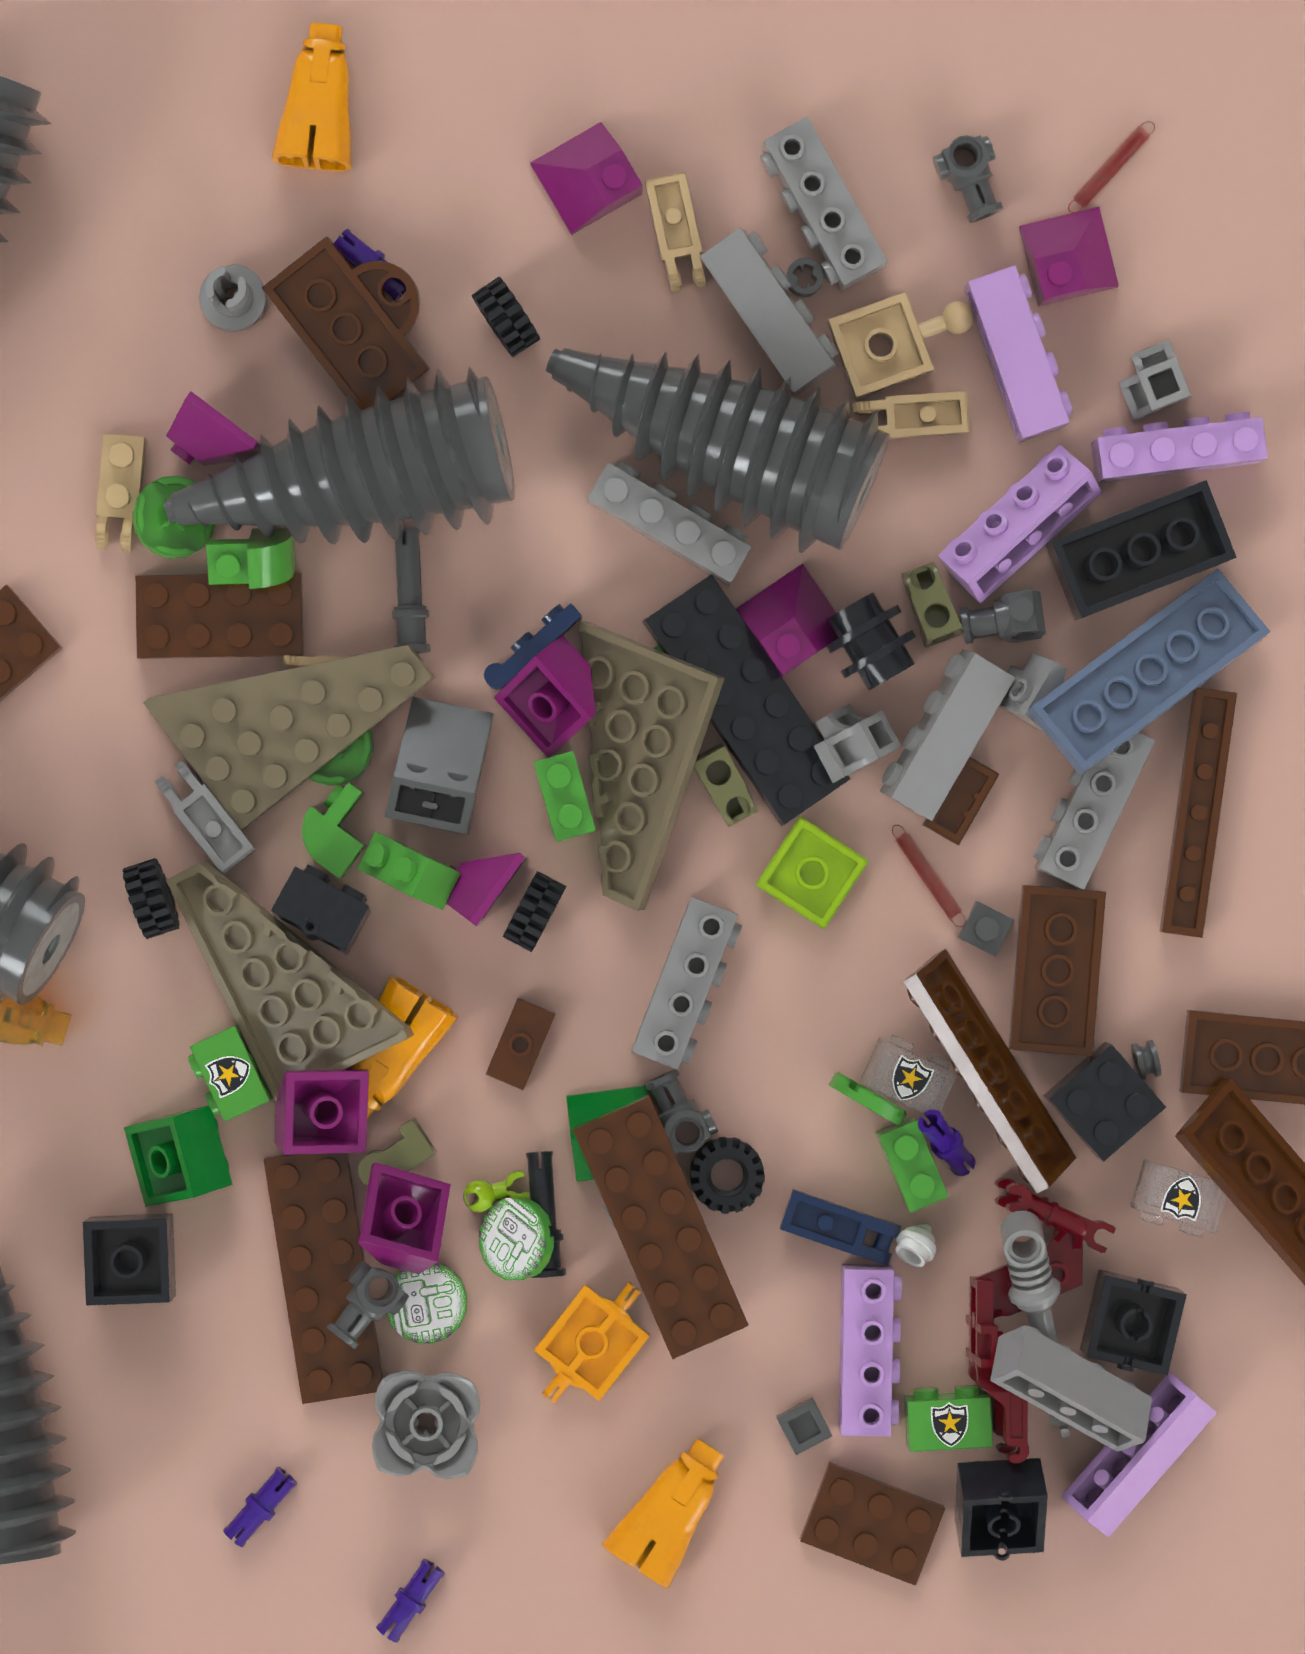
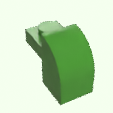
M258 528L252 529L249 539L207 540L206 543L209 585L249 584V589L282 584L294 576L296 568L294 537L288 528H276L271 538L266 537Z
M349 782L344 788L338 784L324 802V805L329 808L325 814L316 807L310 806L305 814L302 825L303 841L310 856L339 879L344 877L367 846L341 827V824L364 794L362 790Z

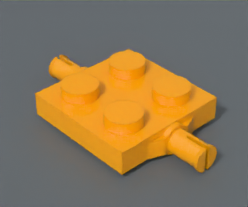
M628 1281L627 1285L613 1301L612 1299L602 1297L587 1284L581 1287L534 1348V1351L547 1360L557 1373L546 1389L542 1391L546 1398L559 1386L550 1397V1401L557 1403V1400L571 1384L572 1386L584 1389L598 1401L601 1400L650 1337V1333L634 1322L627 1312L642 1293L640 1289L636 1287L629 1297L625 1299L634 1288V1285Z

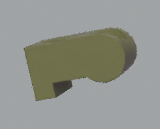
M934 562L901 573L925 648L960 636L962 631L961 623Z
M722 743L698 755L693 769L728 827L758 812L747 791L746 784Z
M415 1117L398 1128L404 1136L402 1139L385 1150L369 1152L361 1160L358 1174L366 1186H368L371 1165L374 1162L408 1172L435 1155L436 1149Z

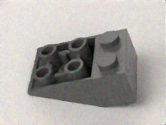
M413 697L393 775L385 817L469 834L494 713Z

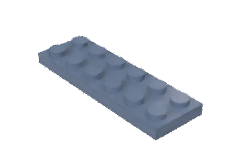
M1217 568L1031 706L1028 712L1081 776L1260 642L1270 633V630Z

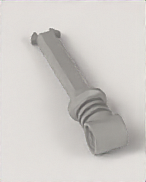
M1015 1211L1004 1218L1001 1224L1003 1250L1008 1263L1010 1280L1012 1281V1286L1008 1293L1009 1299L1018 1309L1027 1312L1031 1327L1037 1328L1041 1331L1042 1335L1058 1343L1051 1307L1056 1302L1061 1287L1058 1280L1053 1278L1051 1274L1052 1270L1049 1265V1257L1047 1256L1048 1252L1042 1224L1039 1218L1031 1212ZM1020 1236L1032 1237L1025 1242L1015 1241ZM1049 1414L1051 1425L1060 1426L1062 1438L1070 1437L1068 1424Z

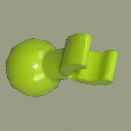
M513 1171L508 1174L505 1181L494 1184L484 1180H474L465 1187L463 1201L471 1211L484 1212L490 1209L494 1201L509 1196L511 1198H528L530 1194L527 1191L515 1193L513 1190H507V1187L511 1186L515 1179L522 1178L525 1174L522 1171ZM469 1193H474L475 1200L469 1204L466 1201V1197Z

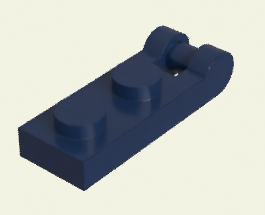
M571 603L565 609L560 604L555 606L541 620L546 626L534 636L529 631L510 647L515 653L503 664L492 663L485 669L484 679L492 689H503L539 652L582 619V615Z
M792 1189L779 1228L780 1230L888 1266L892 1256L889 1250L893 1238L898 1237L902 1226ZM867 1229L878 1232L874 1246L863 1243Z

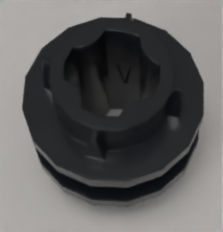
M874 592L827 619L838 638L826 646L829 653L843 647L853 664L840 672L844 678L858 672L868 691L915 664L904 644L914 639L916 635L911 630L899 637L889 619L902 611L898 605L884 611Z

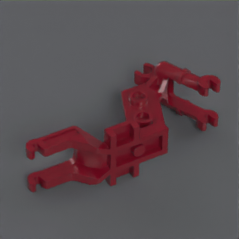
M999 1178L995 1180V1186L1006 1189L1008 1192L1005 1196L996 1197V1204L1006 1207L1011 1212H1031L1039 1220L1043 1221V1225L1054 1227L1052 1238L1046 1247L1047 1256L1050 1261L1049 1265L1052 1270L1051 1274L1060 1283L1061 1290L1059 1295L1082 1286L1083 1240L1088 1247L1100 1253H1105L1107 1248L1097 1244L1094 1240V1235L1099 1229H1104L1114 1234L1116 1228L1102 1220L1092 1221L1065 1209L1055 1201H1048L1049 1198L1045 1196L1042 1198L1036 1196L1027 1187L1016 1183L1012 1179ZM1007 1263L979 1276H970V1315H966V1323L970 1326L969 1347H966V1356L969 1358V1377L993 1398V1432L998 1436H1002L1005 1442L998 1443L996 1449L1000 1453L1007 1454L1006 1458L1010 1462L1021 1463L1029 1455L1028 1402L990 1381L998 1337L1003 1335L1002 1331H998L994 1318L1011 1316L1022 1311L1009 1299L1008 1293L1012 1286V1281L1010 1280Z

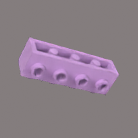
M1014 265L968 281L964 290L970 307L974 312V318L1017 442L1020 443L1065 427L1070 422L1068 415L1073 413L1072 406L1066 391L1059 392L1054 376L1059 375L1058 366L1051 351L1046 353L1041 341V337L1045 336V329L1038 313L1032 314L1027 298L1032 297L1027 277L1024 273L1018 275Z
M1237 412L1225 415V422L1210 423L1209 417H1197L1184 420L1185 427L1169 428L1168 422H1157L1143 425L1144 432L1128 434L1127 427L1102 430L1103 437H1098L1091 443L1097 483L1259 464L1268 458L1263 417L1250 418V412Z
M1059 445L1050 454L1044 456L1037 466L1024 478L1013 484L1007 493L990 509L982 512L976 521L959 537L950 541L938 557L950 576L981 604L1103 492L1092 472L1064 447Z
M842 1264L839 1431L841 1436L891 1437V1425L899 1424V1401L892 1400V1384H899L900 1361L899 1359H893V1342H900L901 1322L900 1317H893L894 1301H901V1276H894V1269L891 1265Z
M1171 1372L1168 1373V1376L1164 1377L1149 1395L1152 1397L1145 1442L1119 1452L1105 1445L1061 1496L1087 1522L1107 1537H1110L1217 1414L1212 1407Z

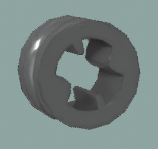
M810 258L795 260L789 266L786 275L792 284L788 288L789 291L795 296L802 298L816 294L821 288L824 278L820 264ZM804 267L810 268L812 270L811 278L816 283L811 287L809 283L806 284L805 288L799 287L797 285L798 277L793 273L797 269L803 272Z
M1153 1040L1146 1041V1045L1142 1047L1137 1043L1132 1044L1131 1050L1137 1074L1142 1080L1146 1079V1076L1150 1073H1153L1156 1077L1161 1076L1160 1060Z

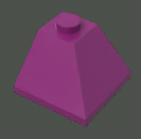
M602 122L530 163L571 235L642 195L643 185L623 150Z
M1100 207L1019 226L1038 307L1119 287Z
M192 391L185 398L166 435L168 439L175 443L170 450L189 465L194 459L204 466L235 462V455L242 461L260 451V443Z
M803 563L736 608L781 677L838 639L827 620L836 612Z
M563 634L539 652L494 697L547 758L553 756L596 714L590 664Z
M521 853L461 862L457 869L450 864L449 867L461 873L446 904L475 926L479 925L527 857Z
M367 1069L285 1071L275 1108L274 1143L284 1155L366 1152L369 1071Z
M374 1162L371 1165L358 1243L380 1264L415 1274L424 1272L438 1263L451 1184Z

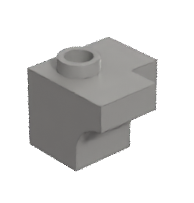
M1170 340L1132 354L1131 358L1137 374L1119 382L1134 421L1192 398Z
M1032 653L1023 670L1013 666L1009 668L1007 673L1014 676L1015 680L999 707L1022 719L1032 727L1043 731L1028 711L1031 706L1064 683L1067 669L1056 661Z
M849 704L816 721L825 740L815 745L814 748L832 783L902 747L883 710L871 716H864L857 713Z

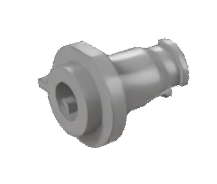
M236 264L219 267L205 278L201 286L200 305L207 319L219 329L230 332L246 330L256 324L265 311L267 295L262 289L264 285L260 278L247 267ZM237 288L238 291L234 293V297L227 300L226 306L223 305V299L228 297L227 291Z

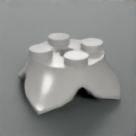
M404 1370L384 1377L375 1395V1409L380 1416V1423L373 1435L372 1450L377 1469L395 1476H409L423 1469L428 1470L436 1477L444 1479L468 1475L474 1465L478 1452V1440L474 1431V1421L479 1415L480 1399L474 1383L455 1373L445 1372L436 1375H425L417 1371ZM424 1412L426 1415L429 1413L433 1414L436 1417L434 1422L436 1429L430 1431L427 1427L424 1431L418 1427L420 1422L419 1414Z

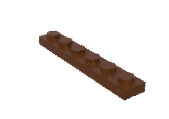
M1200 687L1193 691L1159 932L1203 938L1237 693Z

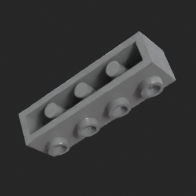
M808 117L765 139L762 146L764 153L760 155L761 162L771 178L777 175L784 187V190L780 191L781 198L791 214L797 211L804 224V226L800 227V231L808 247L811 250L817 247L824 260V262L820 263V266L828 283L831 286L837 283L841 292L884 269L888 261Z
M740 227L702 254L700 258L783 379L786 381L791 376L792 392L800 394L838 367V364L833 359L838 354V351L825 333L818 337L809 324L815 318L803 300L800 299L795 303L786 289L792 284L778 265L771 268L763 257L768 252V249L758 234L753 231L748 235L746 230Z
M620 461L616 467L608 462L587 498L588 503L730 586L752 546L745 543L748 536L728 524L723 530L709 522L712 515L697 505L691 503L687 509L675 502L674 499L677 495L665 486L656 482L653 487L646 485L638 480L641 473L631 466Z
M964 649L961 650L960 654L954 655L948 662L944 671L946 678L939 690H934L927 698L923 708L925 714L918 726H913L906 734L903 741L904 750L897 762H892L885 770L882 777L883 786L879 791L931 821L934 819L1015 680L1014 676L974 652Z
M1139 732L1080 776L1073 769L1068 783L1074 785L1067 800L1060 798L1051 816V820L1056 822L1049 837L1045 835L1041 837L1034 851L1033 857L1038 859L1035 869L1077 889H1085L1156 740Z
M690 897L631 1049L633 1053L677 1070L681 1061L689 1064L697 1044V1040L692 1039L691 1035L696 1023L704 1025L712 1005L711 1001L705 1000L711 984L719 987L727 967V963L721 961L726 946L734 948L742 925L735 923L738 917L737 914Z
M1024 1325L998 1337L990 1381L1117 1452L1145 1442L1152 1397L1137 1389L1135 1384L1121 1380L1107 1372L1102 1365L1084 1359L1074 1353L1070 1347L1058 1344L1042 1335L1041 1331L1037 1328Z

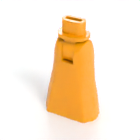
M310 23L309 39L303 40L302 46L304 49L298 54L292 71L289 92L271 157L273 162L287 167L334 172L351 170L349 69L344 54L346 45L341 43L343 27L335 24Z
M390 975L378 1001L410 1026L414 1036L350 1066L349 1070L367 1069L369 1071L367 1121L374 1110L380 1111L381 1103L384 1104L398 1093L410 1075L459 1018L446 1005L394 975Z
M698 1438L688 1453L684 1451L681 1453L682 1459L678 1458L664 1469L642 1498L622 1518L601 1544L611 1554L632 1567L637 1565L638 1570L642 1574L666 1588L670 1587L692 1535L710 1502L714 1489V1480L719 1476L715 1471L724 1458L722 1453Z

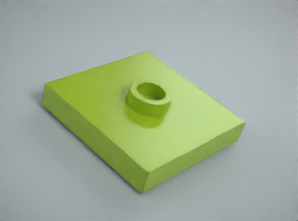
M799 816L755 885L825 930L869 860Z

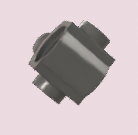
M959 136L952 141L948 148L943 149L941 154L933 156L934 167L940 180L947 179L948 182L952 183L955 191H962L970 212L967 216L969 223L986 219L1004 209L1001 202H996L988 181L993 176L988 162L995 160V152L988 136ZM960 149L968 150L974 156L975 162L969 167L960 166L954 160L953 153Z
M1028 589L1006 593L994 601L993 607L970 611L967 607L960 608L961 624L966 644L973 643L976 638L999 635L1001 640L1008 642H1022L1040 639L1046 634L1039 591Z
M677 1069L666 1072L644 1084L646 1090H651L661 1110L659 1119L675 1154L680 1151L690 1153L702 1147L705 1139L712 1137V1134L718 1132L709 1110L706 1109L700 1112L694 1099L687 1100L677 1079L679 1076ZM664 1087H667L669 1089V1092L674 1100L673 1104L670 1102L664 1090ZM686 1121L696 1124L699 1128L698 1137L691 1143H682L675 1136L678 1125Z
M363 1260L354 1268L348 1278V1281L352 1283V1289L346 1296L349 1304L334 1323L329 1322L326 1326L328 1330L354 1349L359 1345L358 1338L372 1320L379 1322L386 1313L396 1315L409 1297L400 1288L398 1280L393 1274L382 1268L371 1267ZM377 1277H385L388 1282L386 1294L378 1299L371 1298L368 1292L370 1282Z

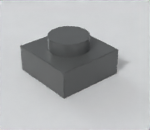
M975 901L965 925L962 927L957 938L996 957L1014 919Z
M813 1397L776 1416L795 1455L832 1437V1433Z

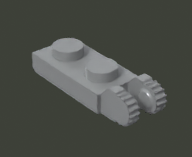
M182 760L175 766L181 778L194 790L193 793L182 800L168 779L161 776L155 783L174 807L172 811L219 871L225 874L255 851L256 847L237 826L207 785L202 784L192 769Z

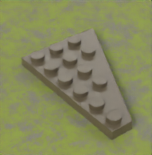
M580 621L577 633H581L583 658L590 664L596 711V714L586 725H590L593 754H589L590 768L594 774L592 783L595 817H599L601 846H598L599 860L603 867L601 874L602 894L637 911L645 910L725 678L590 622Z
M404 645L150 697L143 703L237 826L243 830L436 677L411 645Z
M200 862L166 880L275 1102L285 1071L344 1070L414 1036L410 1026L209 862Z

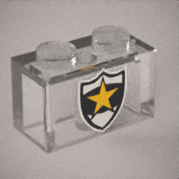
M893 1034L889 1041L879 1037L859 1082L863 1086L922 1113L934 1109L941 1112L958 1076L957 1073L949 1070L952 1062L932 1052H929L927 1058H923L912 1052L914 1044Z
M1144 1159L1130 1206L1141 1212L1139 1216L1141 1220L1163 1226L1164 1220L1168 1219L1180 1223L1179 1231L1203 1237L1204 1230L1212 1233L1217 1232L1227 1196L1211 1178Z

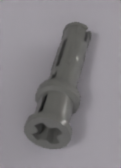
M405 527V531L402 528L400 537L395 540L398 606L394 607L392 618L397 621L398 644L394 647L411 645L417 654L431 652V647L426 643L425 619L429 617V610H427L426 606L422 605L420 530L415 527Z

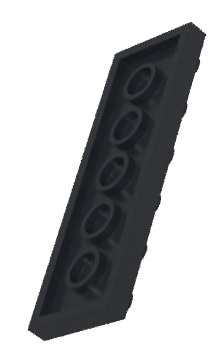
M712 574L642 621L663 653L725 678L710 722L781 826L787 824L850 780V777L847 775L832 783L814 748L815 745L824 741L823 737Z

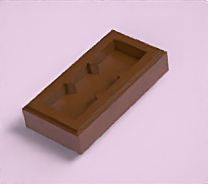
M969 757L932 821L925 819L922 825L959 846L997 780L999 773Z
M517 998L486 1075L524 1090L556 1013Z

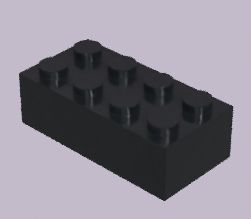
M1207 480L1061 536L1046 544L1075 621L1237 558Z

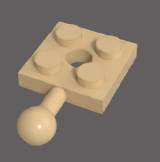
M906 292L829 319L827 323L854 397L858 399L932 372L934 368L923 339L945 330L953 334L965 333L973 325L974 312L967 303L954 301L943 309L942 315L917 323ZM875 335L887 336L892 343L891 353L884 357L874 355L870 351L869 340Z

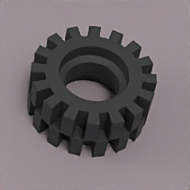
M497 277L471 295L487 323L512 357H515L540 340V336L528 315L524 312L522 306L501 277Z
M153 858L124 868L123 879L126 883L124 884L125 889L129 895L128 899L132 905L133 914L137 918L138 926L142 930L144 937L149 939L179 929L180 923L178 912L175 909V901L172 898V892L166 882L167 878L165 873L163 874L158 860Z
M537 871L509 922L503 937L532 952L567 886Z
M718 1137L719 1139L710 1140L705 1143L706 1145L701 1149L699 1148L696 1152V1156L690 1166L691 1186L697 1199L705 1204L708 1209L712 1211L717 1210L723 1214H729V1212L733 1211L737 1213L743 1211V1208L746 1206L750 1207L755 1202L756 1197L760 1196L763 1183L765 1182L764 1167L758 1153L747 1142L745 1143L735 1137ZM731 1159L740 1164L743 1169V1180L737 1188L723 1191L713 1184L711 1171L717 1162Z

